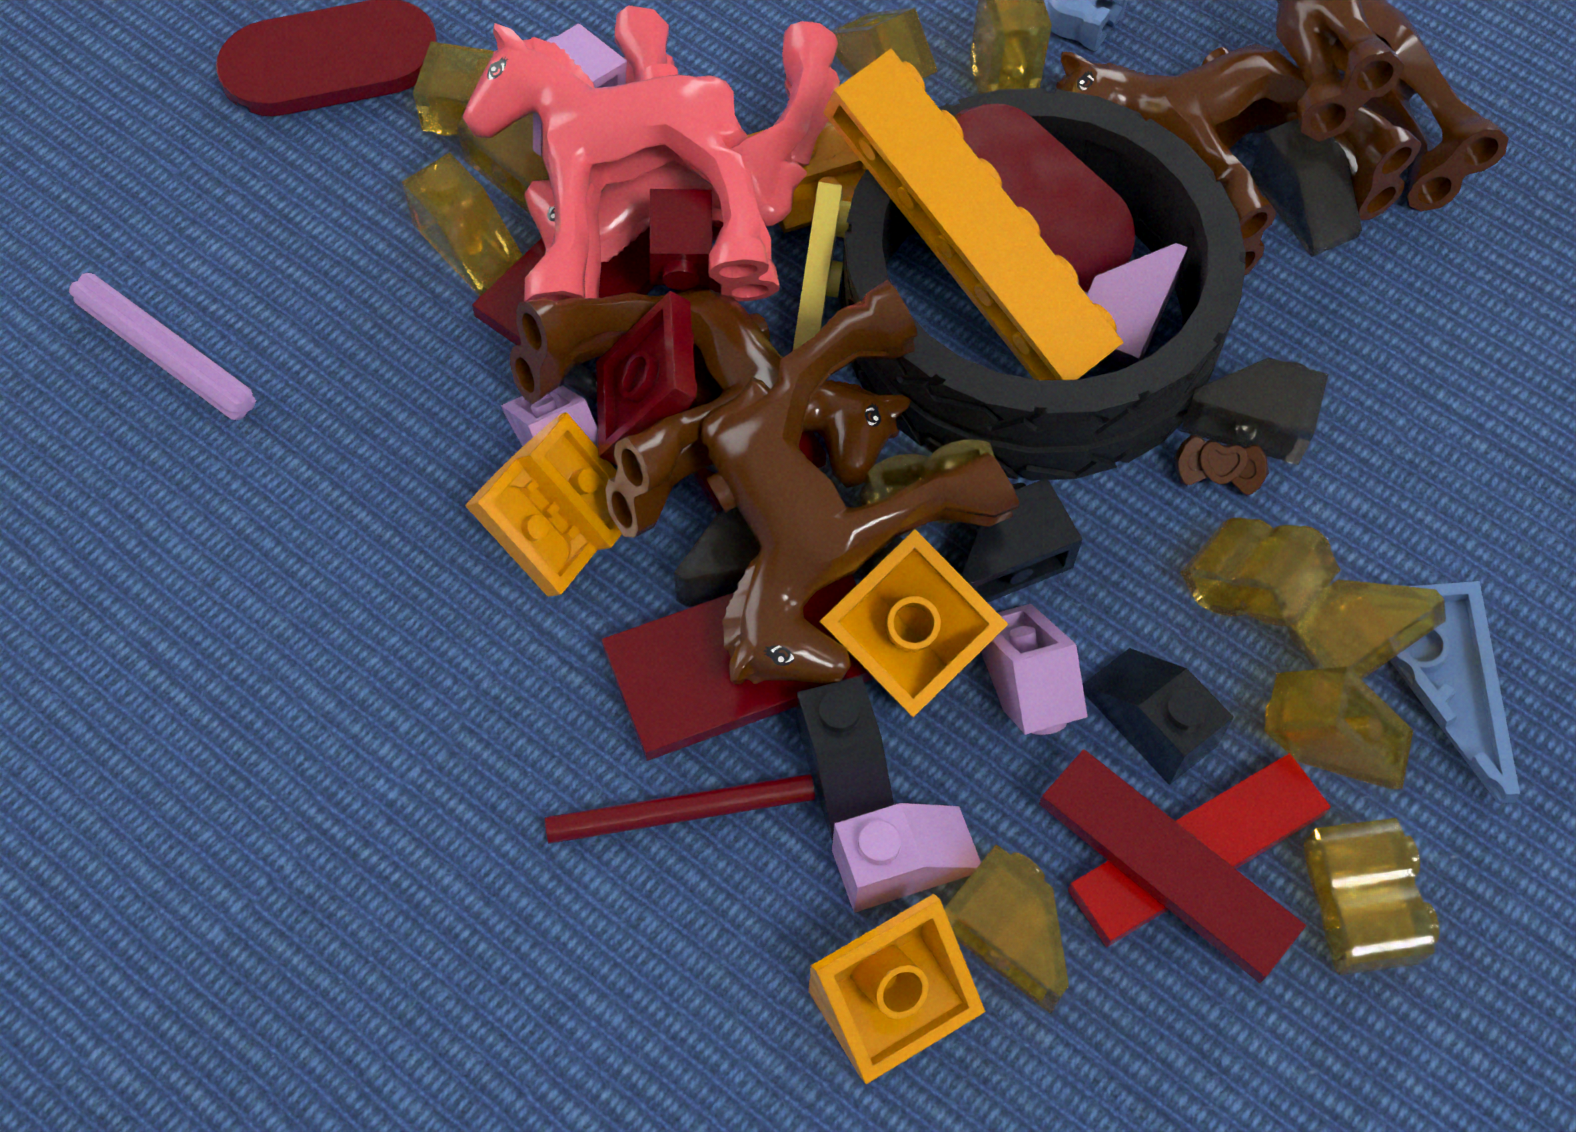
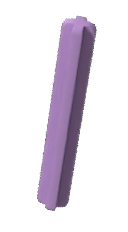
M84 273L78 281L71 284L69 293L74 297V302L227 417L232 420H241L248 411L254 408L256 400L252 396L253 393L250 388L95 274Z

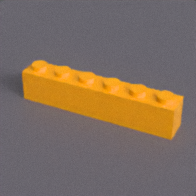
M891 48L834 89L823 111L824 115L1034 380H1078L1124 343L1116 333V323L1110 313L1101 305L1093 304L1078 285V276L1072 265L1065 258L1055 255L1040 237V229L1034 217L1026 209L1017 207L1002 189L1001 178L996 169L987 160L976 156L964 141L963 131L958 121L948 111L938 108L926 93L924 81L912 64L906 61L902 62Z

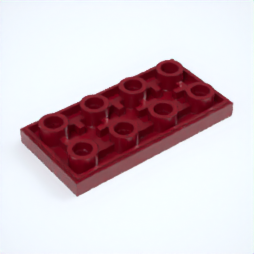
M852 574L817 591L803 607L804 618L835 641L837 640L820 623V620L857 585ZM733 593L601 639L605 655L647 761L797 706V692L827 684L797 681H763L754 684L750 680H746L743 684H734V682L730 681L729 662L731 657L729 652L724 649V626L722 620L727 613L725 608L729 605V600L733 598ZM848 652L851 667L841 681L862 676L864 682L874 679Z

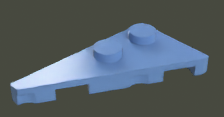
M1480 581L1352 590L1350 598L1352 612L1498 804L1515 803L1520 795Z

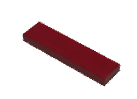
M1085 749L1078 754L1040 799V806L1258 983H1261L1307 926Z

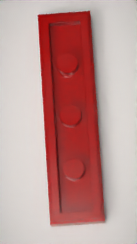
M1288 753L1177 819L1176 822L1237 869L1324 816L1331 806L1291 753ZM1109 861L1071 882L1068 888V892L1106 948L1168 911L1164 905Z

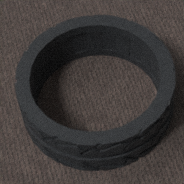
M1043 88L999 89L958 99L960 104L954 106L945 104L939 107L940 110H946L953 116L962 110L983 104H1006L1021 109L1036 120L1118 193L1130 210L1135 235L1152 253L1175 243L1188 247L1185 264L1174 287L1182 312V329L1153 355L1120 371L1081 380H1034L998 373L960 357L931 337L913 318L918 336L913 338L914 352L895 360L857 359L851 363L862 388L876 395H903L911 399L908 409L895 419L897 421L896 426L921 447L925 444L933 454L958 465H963L988 452L998 461L1006 476L1011 479L1018 480V475H1022L1030 481L1048 478V480L1077 479L1117 468L1115 462L1129 463L1160 445L1190 415L1186 410L1191 408V406H1197L1214 371L1225 338L1241 301L1246 265L1244 242L1238 214L1221 182H1216L1214 172L1184 140L1151 118L1146 122L1139 112L1099 96L1055 89V93H1049ZM866 169L855 187L846 222L850 223L851 226L845 231L841 309L860 302L869 291L884 281L888 280L891 283L887 273V264L908 235L915 231V228L868 169Z

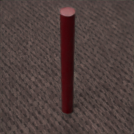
M811 774L548 816L545 817V828L548 844L812 801L815 800V792Z

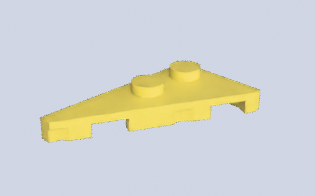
M818 182L793 351L812 339L821 330L826 296L838 298L843 262L832 259L836 237L844 238L845 231L849 228V223L846 222L851 202L842 201V185Z

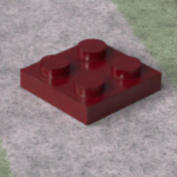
M671 291L596 361L598 457L617 465L614 457L616 442L628 436L637 435L666 417L686 411L696 398L697 381L695 380L694 333L692 331L691 303L689 300Z

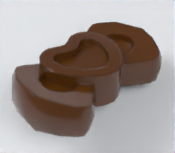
M1194 434L1182 441L1174 455L1176 475L1185 486L1192 485L1209 477L1217 484L1231 482L1242 494L1247 496L1260 489L1269 474L1267 456L1258 444L1245 447L1235 443L1221 445L1216 440L1206 441L1201 436Z

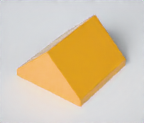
M916 529L820 620V623L841 645L847 648V651L912 718L1008 625Z
M935 894L930 895L812 964L810 968L809 993L865 1084H868L986 1012L942 902Z

